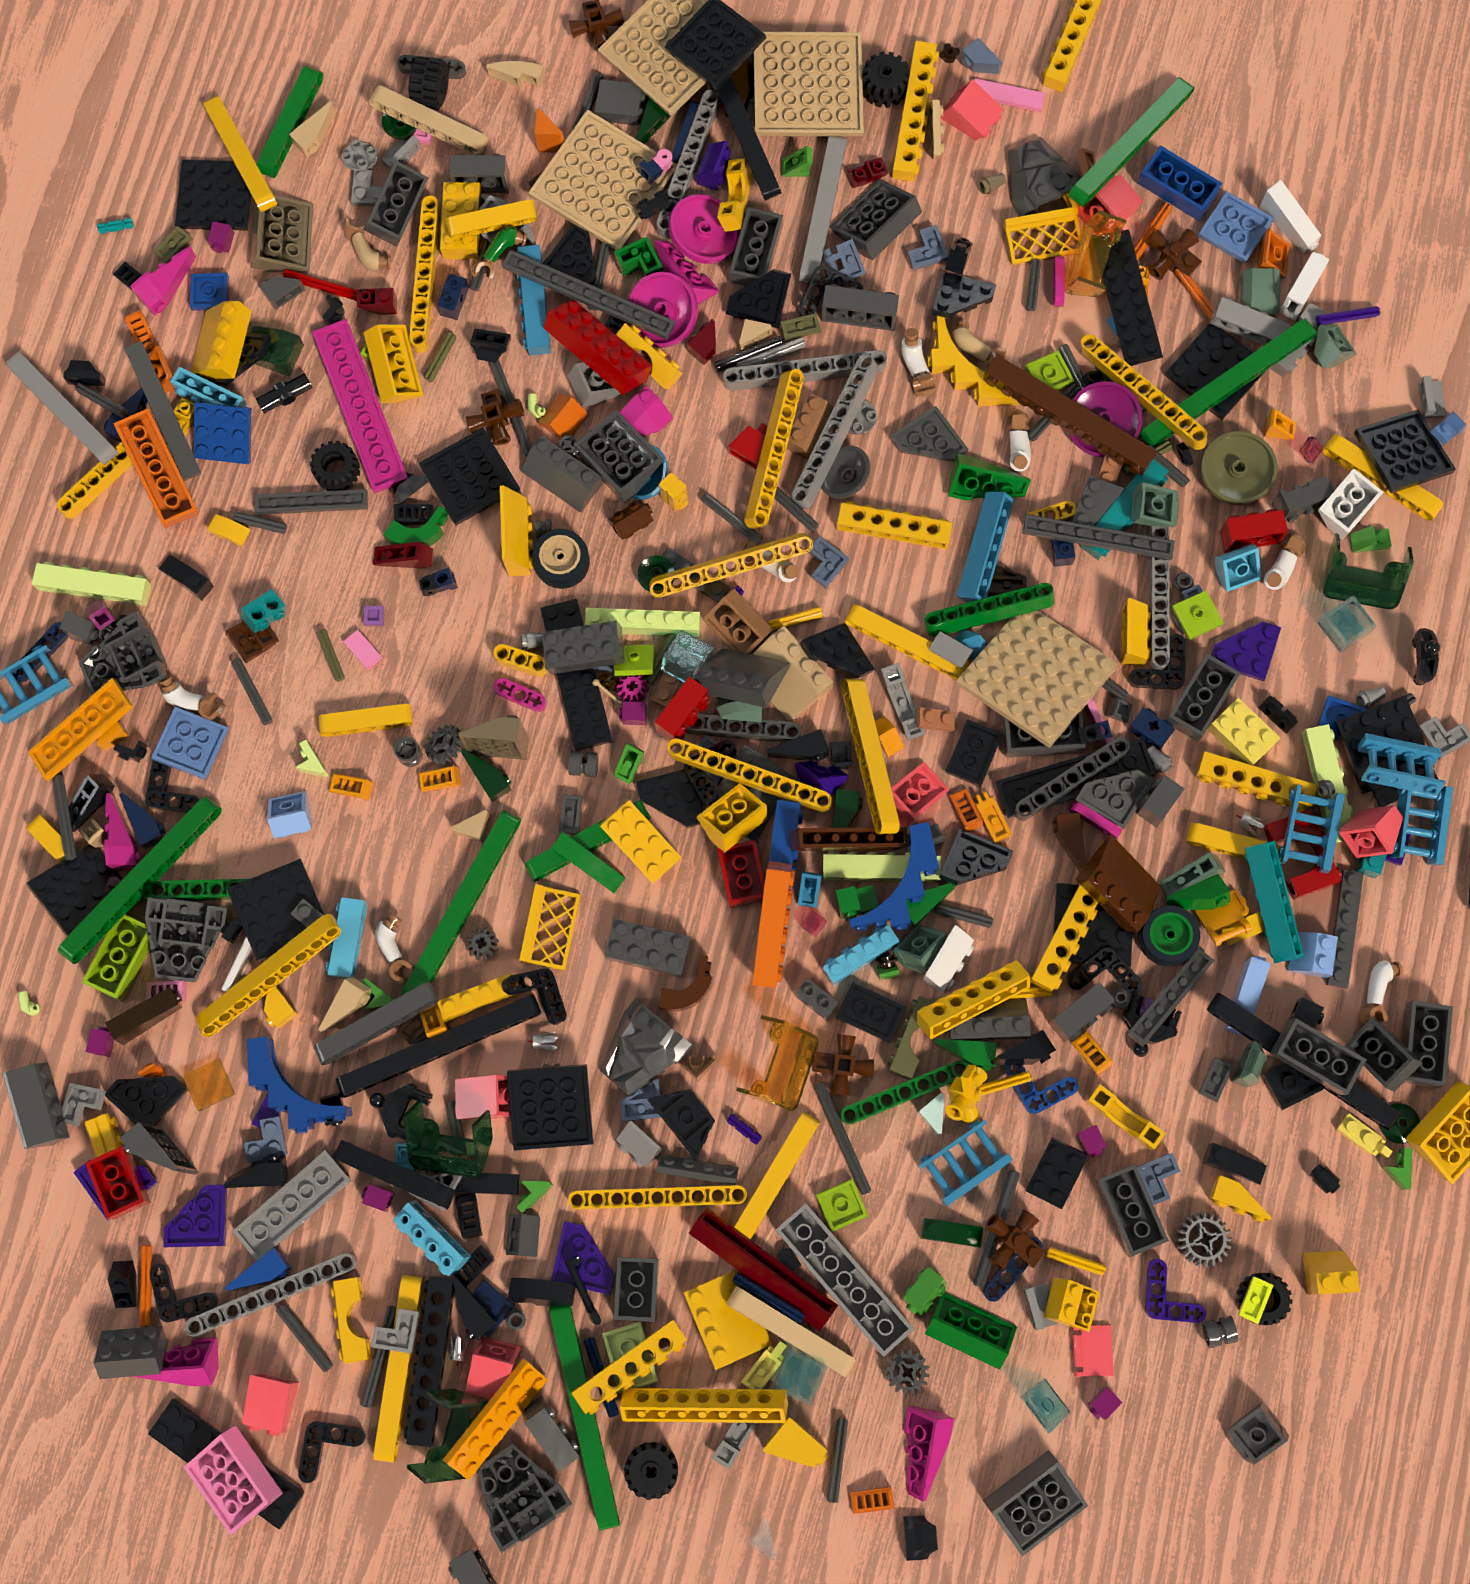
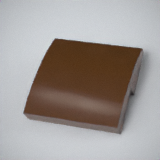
M254 616L253 618H254V619H260L261 617H259V616ZM243 619L241 623L225 631L226 636L245 663L258 657L279 641L270 626L263 631L254 633Z

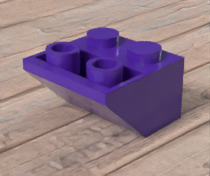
M728 141L708 144L696 175L697 185L716 191L719 185H723L725 180L724 172L728 167L729 160H731L729 158L731 150L729 149Z

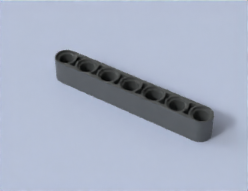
M698 714L697 717L698 721L702 723L701 726L698 728L689 726L685 731L687 734L780 743L801 736L800 727L794 722L764 719L761 722L722 719L720 715ZM714 722L721 725L719 729H712L710 726ZM737 724L740 726V729L732 731L730 726ZM757 726L759 730L756 733H751L749 728ZM774 727L778 732L775 735H771L768 733V730ZM794 729L797 731V734L791 737L787 734V731Z
M1123 737L1114 739L1019 801L1014 809L1015 817L1020 821L1028 820L1124 757L1130 747L1128 740ZM1115 745H1122L1124 751H1117ZM1099 755H1106L1108 761H1101L1099 759ZM1083 766H1091L1092 772H1085ZM1067 776H1074L1076 778V782H1069L1067 780ZM1051 786H1058L1060 793H1053ZM1041 796L1044 798V803H1037L1035 797ZM1019 807H1026L1029 813L1021 814Z
M431 982L419 985L315 1044L313 1048L320 1064L327 1065L437 1004L439 999Z

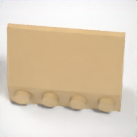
M785 626L770 636L752 654L790 662L791 665L770 701L787 722H792L833 688V681L815 661L808 658L799 642Z

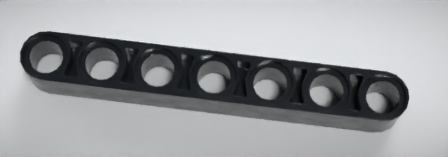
M340 1140L333 1155L335 1160L445 1209L449 1208L456 1193L455 1189L344 1140Z

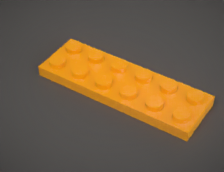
M111 678L28 751L43 778L50 781L134 706L117 680Z
M523 1358L444 1457L443 1461L469 1480L548 1379Z

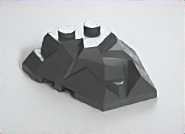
M1042 137L1009 149L1007 152L1013 194L1012 201L1019 217L1036 214L1038 206L1069 194L1072 187L1081 179V176Z
M135 611L116 623L117 627L111 633H107L104 636L103 642L99 646H94L78 662L92 695L111 678L117 680L123 691L150 687L166 678L167 663L154 632L147 627L145 620L139 612Z
M148 897L144 917L155 978L196 982L211 949L216 944L215 941L224 929L227 907L166 897Z
M635 998L622 1015L600 1071L630 1096L649 1083L651 1078L657 1074L661 1075L664 1073V1069L673 1063L677 1064L692 1048L693 1044L653 1013L638 998Z
M511 1444L478 1468L482 1492L485 1495L487 1505L486 1512L489 1515L491 1525L490 1532L501 1553L511 1549L518 1543L526 1541L557 1520L562 1513L573 1505L564 1488L514 1444Z

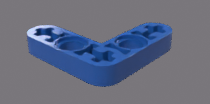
M1006 1065L1005 1067L1007 1076L1015 1075L1014 1072L1010 1073L1009 1071L1012 1068L1011 1065ZM1014 1065L1015 1067L1019 1066L1018 1073L1026 1071L1023 1065ZM1072 1077L1064 1078L1040 1092H1037L1032 1081L1027 1082L1030 1086V1090L1027 1093L1021 1092L1019 1085L1013 1086L1025 1110L1030 1114H1038L1072 1096L1078 1090V1083ZM1066 1081L1069 1084L1073 1083L1072 1092L1069 1089L1062 1092L1064 1097H1061V1093L1056 1086L1059 1085L1061 1089L1066 1086ZM1049 1090H1053L1057 1094V1098L1053 1102L1046 1098V1093ZM1041 1094L1042 1099L1047 1104V1106H1044L1043 1103H1041L1037 1106L1038 1110L1035 1111L1034 1108L1030 1109V1100H1033L1034 1102L1040 1100L1041 1098L1038 1095Z

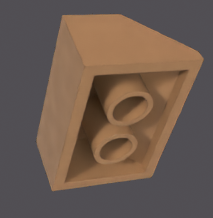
M810 393L791 429L787 450L809 459L834 408L828 401Z
M735 589L724 596L703 618V621L731 650L747 654L773 631L770 625Z

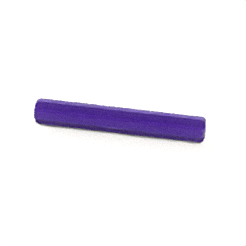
M1378 306L1321 314L1316 316L1315 320L1319 326L1321 324L1379 316L1381 312Z

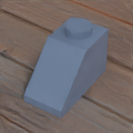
M979 38L962 50L961 62L972 72L1000 73L1002 62Z

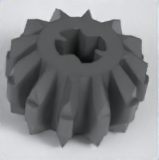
M477 928L478 934L471 931L470 934L473 938H466V941L471 943L466 946V949L471 950L469 953L471 957L476 955V960L479 961L481 956H483V959L487 961V954L494 957L495 955L492 950L498 951L499 948L494 944L499 943V940L494 938L496 935L494 932L489 933L488 928H485L483 933L481 928ZM482 940L487 944L485 947L482 946L483 948L478 945L480 941L482 943Z

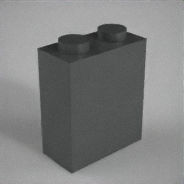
M600 79L595 114L610 123L639 126V120L643 118L644 114L642 103L646 102V94L633 83Z

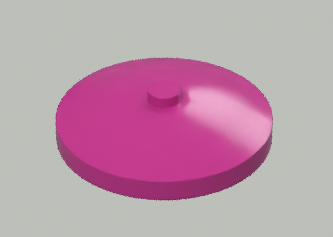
M702 194L685 197L676 204L669 218V233L674 245L686 257L699 263L714 264L724 261L734 252L739 240L740 230L725 232L717 216L722 201L717 198Z
M668 272L652 273L641 279L629 296V302L675 321L676 325L668 340L639 328L641 330L640 334L643 337L648 336L654 341V347L666 348L679 344L687 338L695 326L698 316L697 298L689 283L678 275Z

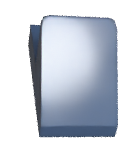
M1453 411L1430 433L1444 446L1466 429V423Z

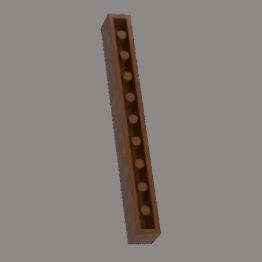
M996 355L985 371L983 380L989 386L1000 389L1005 396L1013 397L1020 405L1033 409L1035 414L1046 417L1053 425L1061 426L1068 434L1075 435L1086 445H1092L1097 448L1099 453L1112 457L1117 464L1125 465L1132 473L1143 476L1157 454L1156 450L999 355Z

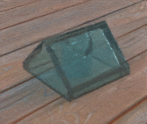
M1045 1378L1020 1397L1043 1430L1048 1434L1070 1413L1069 1409Z

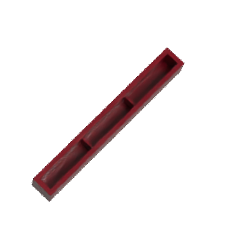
M708 1208L703 1211L688 1233L751 1281L805 1314L804 1320L819 1331H821L838 1306V1304Z

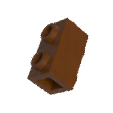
M641 500L631 502L627 508L615 512L608 519L615 533L622 540L630 538L636 531L646 528L654 521L651 516L653 513L648 503L644 504Z

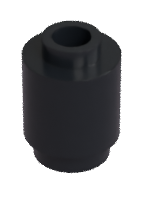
M1321 1163L1309 1174L1312 1177V1181L1326 1194L1329 1192L1333 1194L1341 1186L1339 1184L1340 1179L1327 1166H1323Z

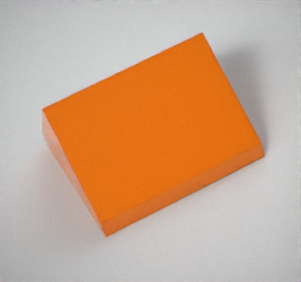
M537 109L534 134L538 152L557 153L565 142L563 132L540 109Z
M1266 229L1261 240L1258 268H1276L1280 271V278H1286L1290 244L1271 229Z
M155 346L148 356L164 392L168 393L175 390L170 383L174 373L160 346Z
M559 394L546 410V414L539 418L537 423L561 439L567 435L573 436L589 414L572 396Z

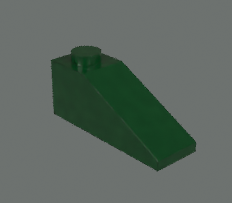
M650 98L648 99L637 135V140L643 144L671 118Z
M462 749V755L491 802L511 791L509 785L512 782L507 774L502 775L497 768Z
M837 789L833 828L850 827L857 816L858 809H862L863 798L859 797L860 791Z
M923 1218L921 1239L981 1248L983 1227Z

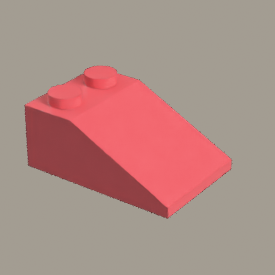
M925 762L921 763L891 788L899 824L902 827H909L950 790Z

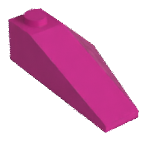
M660 240L654 242L664 271L678 275L687 281L695 292L698 304L718 293L719 290L706 275L701 276L696 271L697 267L685 261L684 255L670 242Z
M190 246L172 256L169 263L165 265L163 263L159 264L156 271L144 273L130 286L139 301L154 316L163 312L196 259L195 253Z
M647 385L620 412L643 438L653 432H659L673 419L660 398Z
M106 793L105 814L109 820V823L105 824V831L108 835V840L104 841L106 865L117 872L129 871L142 860V854L135 843L116 797Z
M217 1337L198 1338L192 1340L190 1345L181 1347L179 1344L173 1346V1350L165 1352L161 1374L132 1377L188 1386L212 1385L219 1370Z
M908 1406L904 1424V1432L908 1434V1446H905L906 1453H909V1466L906 1468L908 1494L923 1502L927 1499L951 1439L954 1418L940 1411Z

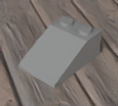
M584 362L575 363L567 375L581 407L596 405L622 395Z

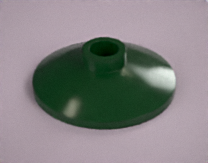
M385 113L383 114L382 127L390 137L406 139L416 132L417 128Z
M658 555L650 556L638 568V581L645 590L650 592L649 582L654 578L656 572H660L663 575L673 572L675 569L667 558ZM660 583L653 586V589L656 591L663 588V585Z
M1392 1104L1390 1106L1398 1110L1401 1115L1391 1131L1381 1126L1380 1129L1383 1135L1391 1142L1397 1144L1408 1143L1405 1138L1420 1123L1419 1116L1413 1108L1406 1104ZM1400 1119L1405 1121L1404 1127L1399 1125Z

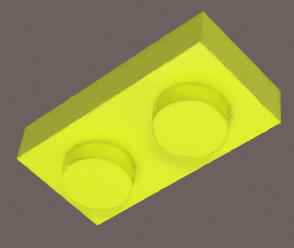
M1252 1277L1238 1316L1259 1324L1274 1285Z

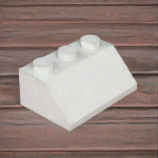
M1353 469L1318 511L1327 528L1343 540L1384 492L1357 470Z
M955 925L927 971L923 982L942 993L945 989L950 990L955 981L952 979L955 972L959 974L965 964L962 962L965 955L969 957L975 948L972 946L974 940Z

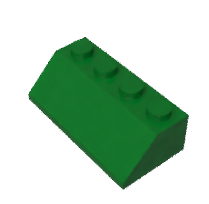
M944 1292L937 1302L925 1335L1000 1370L1009 1354L1017 1326Z

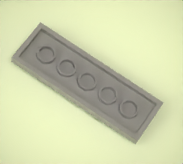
M324 1150L232 1232L254 1259L258 1261L271 1249L276 1248L352 1180L328 1151Z

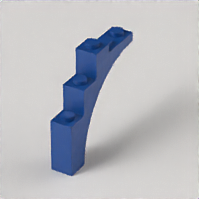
M929 822L909 826L911 835L910 859L899 886L877 908L864 915L849 919L851 929H856V932L867 929V926L874 924L875 927L885 926L888 921H890L892 929L896 928V931L907 929V925H911L906 901H910L911 904L921 902L922 898H925L920 874L931 876L935 875L936 871H939Z
M268 1037L247 1039L249 1086L255 1088L256 1091L268 1090L269 1108L276 1110L278 1113L288 1111V1129L295 1131L296 1134L308 1133V1130L315 1129L314 1123H326V1119L344 1121L346 1120L345 1117L352 1116V1108L317 1104L298 1093L287 1081L279 1067L273 1039Z

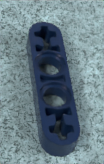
M692 101L672 153V162L675 164L679 162L698 110L699 102Z
M62 622L53 624L21 659L33 653L32 650L35 647L43 645L46 641L52 642L51 651L46 653L47 657L50 658L68 638L65 633L61 635L57 632ZM40 659L35 664L29 663L34 673L43 665ZM23 668L12 673L18 682L23 683L29 680ZM19 670L23 671V676L19 675Z
M1030 1237L1031 1240L1036 1241L1037 1245L1042 1248V1243L1038 1238ZM1013 1254L1010 1257L1005 1271L1011 1273V1281L1004 1283L1001 1280V1273L1003 1271L999 1270L984 1288L983 1293L987 1300L995 1302L1001 1299L1028 1267L1026 1263L1021 1268L1015 1266L1014 1258L1017 1255ZM997 1279V1281L1002 1286H1005V1289L1002 1290V1288L999 1287V1289L996 1291L998 1296H992L990 1298L988 1296L990 1293L988 1289H993L997 1286V1284L994 1283V1281Z

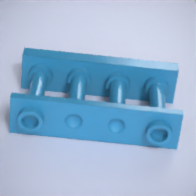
M39 645L32 650L33 653L0 671V680L6 677L20 700V705L15 708L10 707L0 691V706L3 709V715L0 716V720L3 724L11 723L74 686L70 679H63V677L58 675L46 655L47 652L51 651L49 646ZM37 658L41 660L53 680V685L49 688L43 687L29 664ZM20 668H23L36 689L35 693L37 695L32 698L25 695L12 674Z
M1365 733L1358 745V752L1368 753L1370 765L1361 777L1362 781L1438 796L1445 785L1444 780L1435 779L1433 766L1441 756L1440 748ZM1377 755L1387 757L1388 769L1378 767ZM1396 759L1406 761L1407 773L1397 771ZM1414 763L1425 765L1426 777L1416 775Z
M1297 785L1294 790L1291 789L1289 794V801L1292 802L1284 844L1280 846L1278 852L1279 858H1281L1280 863L1285 864L1288 858L1315 863L1317 866H1320L1319 872L1327 874L1331 871L1345 794L1336 793L1333 798L1326 799L1300 793L1302 785ZM1302 801L1326 806L1331 810L1330 816L1323 818L1297 812L1298 802ZM1295 820L1324 826V828H1327L1326 836L1319 837L1293 831ZM1291 839L1319 844L1321 847H1324L1322 855L1315 856L1289 850Z
M1444 786L1438 796L1398 788L1397 809L1402 815L1403 820L1393 854H1391L1390 858H1402L1404 853L1426 857L1428 865H1443L1453 787ZM1411 795L1434 799V810L1410 807ZM1409 814L1431 818V830L1407 826ZM1406 834L1428 837L1430 839L1429 848L1424 849L1405 845Z
M978 1119L969 1126L971 1130L932 1157L928 1154L920 1160L922 1164L918 1166L921 1170L926 1166L943 1190L945 1198L941 1201L946 1207L1013 1161L1009 1153L1005 1156L999 1153L982 1129L987 1124L986 1120L980 1122ZM974 1132L994 1158L992 1159L994 1164L989 1167L986 1164L983 1165L965 1139ZM958 1143L977 1169L978 1175L972 1179L970 1176L967 1177L949 1151ZM941 1155L944 1156L961 1181L959 1182L961 1187L956 1190L953 1187L950 1188L932 1162Z

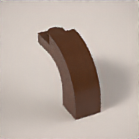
M700 955L696 978L689 987L682 990L662 988L658 1006L659 1010L683 1011L697 1005L707 995L713 981L711 976H706V973L710 974L712 962L708 961V956Z

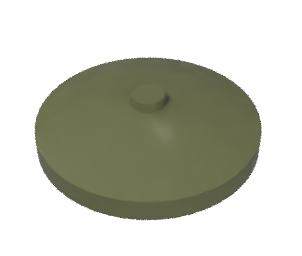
M1244 431L1229 432L1217 437L1207 447L1201 461V477L1208 491L1220 501L1232 505H1247L1263 498L1272 488L1278 472L1277 459L1269 444L1261 437Z

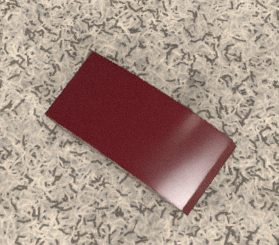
M882 157L865 161L863 166L850 168L846 171L852 188L866 185L888 174Z

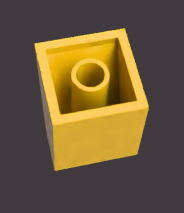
M1344 1251L1302 1253L1307 1294L1360 1292L1358 1271Z
M790 1415L787 1417L786 1423H782L763 1447V1451L767 1454L814 1468L817 1464L821 1466L828 1458L826 1454L828 1452L827 1448Z

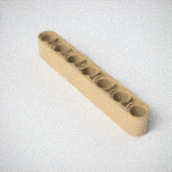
M378 85L369 100V104L373 108L471 155L482 154L489 142V139L484 134L384 86Z
M738 1286L735 1287L726 1302L733 1309L844 1377H847L856 1361L852 1356Z

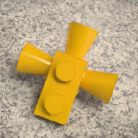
M968 1064L962 1076L956 1077L948 1089L951 1103L945 1108L946 1114L951 1119L972 1123L980 1118V1113L976 1106L982 1097V1091L979 1087L987 1080V1074L982 1068Z

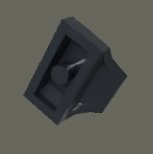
M475 328L470 345L474 348L478 360L496 363L500 356L507 351L511 341V334Z
M71 360L63 374V378L69 385H78L81 382L89 386H105L106 379L93 367L90 361Z
M406 473L408 479L393 487L392 498L394 501L400 504L429 481L425 475Z
M924 1515L903 1516L906 1560L928 1559L930 1554L938 1550L936 1526L928 1522Z

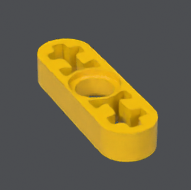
M1064 501L1029 512L1028 514L1045 517L1046 512H1053L1055 519L1067 521L1074 517L1077 507L1072 501ZM1065 507H1067L1068 509H1072L1070 514H1068L1067 511L1062 512L1064 511Z

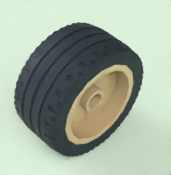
M555 529L546 532L537 540L533 548L532 562L536 574L546 585L556 589H567L574 587L585 578L590 565V556L585 542L579 535L571 530Z

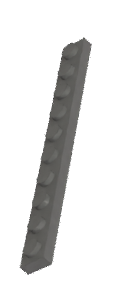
M512 250L509 251L502 264L503 269L666 340H668L676 325L675 321Z

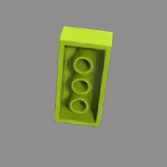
M124 915L106 934L81 983L123 1002L150 950L146 924Z

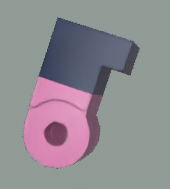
M661 149L650 162L647 163L643 160L639 163L638 172L651 185L671 167L672 153L667 149Z

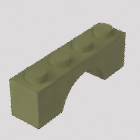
M921 996L918 997V1000L913 999L909 1009L912 1011L910 1019L906 1017L902 1029L905 1030L903 1037L898 1036L894 1046L898 1048L896 1055L891 1054L887 1064L891 1066L890 1072L909 1080L912 1079L919 1059L911 1049L912 1034L920 1028L917 1024V1011L924 1006L934 1003L933 1001Z

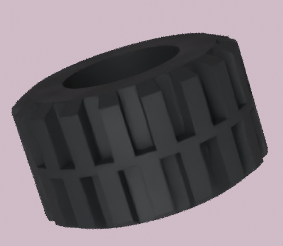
M328 441L327 445L323 443L320 449L316 448L314 450L316 454L311 456L313 460L310 461L311 472L323 489L326 488L327 491H332V489L334 491L346 490V487L349 486L351 488L353 487L352 483L358 481L357 476H360V464L354 451L343 442L341 445L340 441H335L333 444L332 441ZM335 460L345 462L344 467L339 472H326L327 466Z
M1255 1273L1244 1278L1245 1281L1239 1284L1240 1289L1236 1292L1238 1294L1236 1303H1239L1240 1307L1252 1277L1274 1285L1272 1288L1274 1304L1270 1310L1263 1311L1258 1325L1277 1324L1281 1319L1287 1317L1286 1313L1291 1310L1289 1305L1292 1304V1299H1290L1289 1295H1292L1291 1290L1287 1289V1283L1281 1281L1282 1278L1274 1276L1272 1273Z

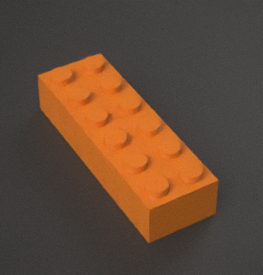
M147 408L113 423L163 527L167 529L198 515L199 511L150 410Z
M769 861L752 985L776 988L777 982L781 983L783 966L780 963L784 962L786 947H783L782 944H786L788 928L785 925L789 923L791 911L790 908H787V905L791 906L793 889L789 888L794 884L796 870H792L793 864Z

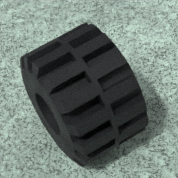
M884 51L879 52V56L874 54L870 60L866 61L865 67H863L864 98L869 97L868 102L870 104L876 102L877 107L880 108L882 104H886V108L891 107L892 102L895 105L899 104L900 99L903 100L907 92L910 70L907 69L908 64L906 61L902 62L900 55L897 57L893 56V52H889V55L885 54Z
M417 56L409 76V99L430 108L440 109L442 107L449 84V71L446 61Z
M657 1442L643 1443L635 1447L628 1456L624 1467V1477L628 1488L636 1496L646 1498V1500L662 1498V1496L671 1491L677 1481L678 1463L675 1455L667 1446ZM648 1466L656 1468L655 1476L652 1474L648 1476L646 1474Z

